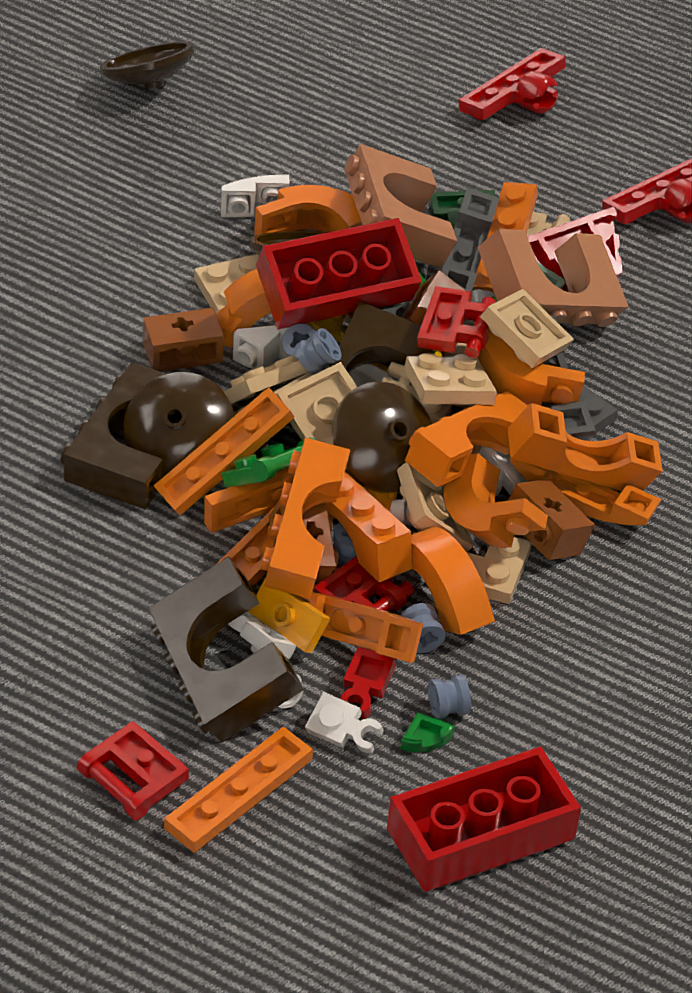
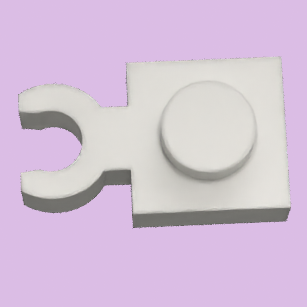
M248 611L228 624L233 629L241 632L240 636L252 644L250 649L253 653L273 642L290 659L297 647L268 625L261 623L259 619Z
M325 692L321 695L305 726L307 733L341 748H344L348 739L354 740L357 748L368 754L373 753L374 747L370 742L363 740L364 734L368 731H374L382 735L384 732L382 725L374 719L358 720L362 714L359 707Z

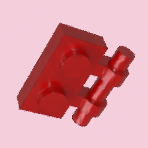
M435 286L417 337L418 347L454 353L457 343H464L467 345L465 354L469 358H477L480 351L486 347L489 338L487 333L489 326L480 316L488 306L496 303L495 299L484 297L481 303L471 302V291ZM465 319L474 321V325H464Z
M357 556L313 587V592L386 612L399 610L406 604L407 598L414 594L415 591L413 585L408 581H404L398 586L392 582L395 576L378 582L358 563ZM376 593L381 599L373 604L367 599Z

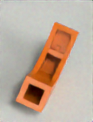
M298 185L278 190L276 201L255 207V235L300 229H312L328 233L362 226L353 194L327 186Z
M257 269L238 278L224 290L228 304L220 309L216 316L224 335L223 345L229 348L233 347L234 332L237 329L251 328L259 319L271 314Z
M488 327L487 333L489 338L486 347L480 351L477 358L498 394L508 390L527 406L530 403L541 406L542 401L554 404L579 402L584 385L585 372L542 363L531 368L527 363L519 360L514 350L502 338L493 334Z
M471 454L461 477L443 485L445 505L455 522L484 543L498 548H512L514 535H526L531 531L545 530L548 515L526 498L495 503V493L501 470L480 454Z
M436 526L412 534V569L423 578L429 587L444 631L462 635L495 622L490 601L480 575L459 542L447 531Z

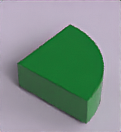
M417 712L401 740L400 749L418 753L439 749L452 739L455 726Z

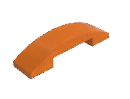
M510 460V463L528 482L549 479L586 516L622 525H647L661 502L660 498L629 484L619 493L603 485L518 460Z
M312 592L310 599L299 596L330 618L321 636L414 663L423 623Z

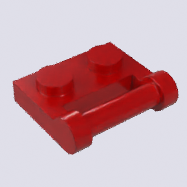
M134 721L85 753L78 761L76 767L77 771L85 778H93L124 806V812L135 821L144 817L152 805L189 780V768ZM111 760L142 789L134 793L109 771L104 764Z

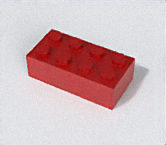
M399 218L266 245L262 247L255 265L277 330L288 328L295 324H307L343 316L348 311L354 313L359 301L376 308L412 301L422 283Z
M540 746L390 797L387 830L422 890L427 892L574 840L581 806Z

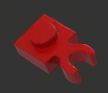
M357 647L343 679L344 687L348 688V690L341 695L340 699L350 704H362L360 708L362 712L361 719H367L371 714V696L383 698L396 668V658Z

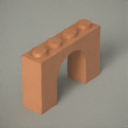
M359 144L355 154H351L346 161L345 173L362 225L399 218L414 260L442 269L457 243V238L451 222L422 213L437 187L431 168Z
M498 229L477 247L497 301L524 289L550 316H556L558 324H573V326L597 324L599 327L609 326L618 320V315L629 308L600 234L575 233L554 251L566 281L568 292L555 286L544 275L537 263L525 230Z

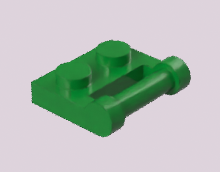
M304 440L300 441L297 447L284 449L283 444L279 443L261 449L262 456L256 457L254 454L236 459L234 461V468L221 473L225 487L259 483L273 478L277 472L289 467L293 450L301 452Z

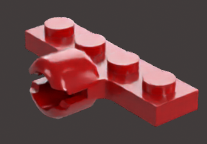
M540 48L458 100L459 111L482 120L489 118L492 114L511 103H519L522 108L539 114L549 112L556 104L559 96L557 90L550 88L557 87L558 85L553 76L566 68V56Z
M692 158L602 200V210L615 207L617 211L615 219L623 224L631 223L637 218L658 209L666 210L668 215L681 222L692 223Z

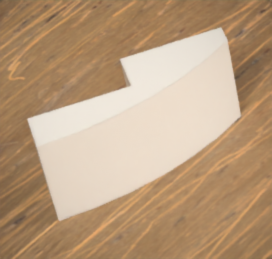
M289 175L252 177L222 186L221 217L255 218V207L276 201L278 190L289 187Z

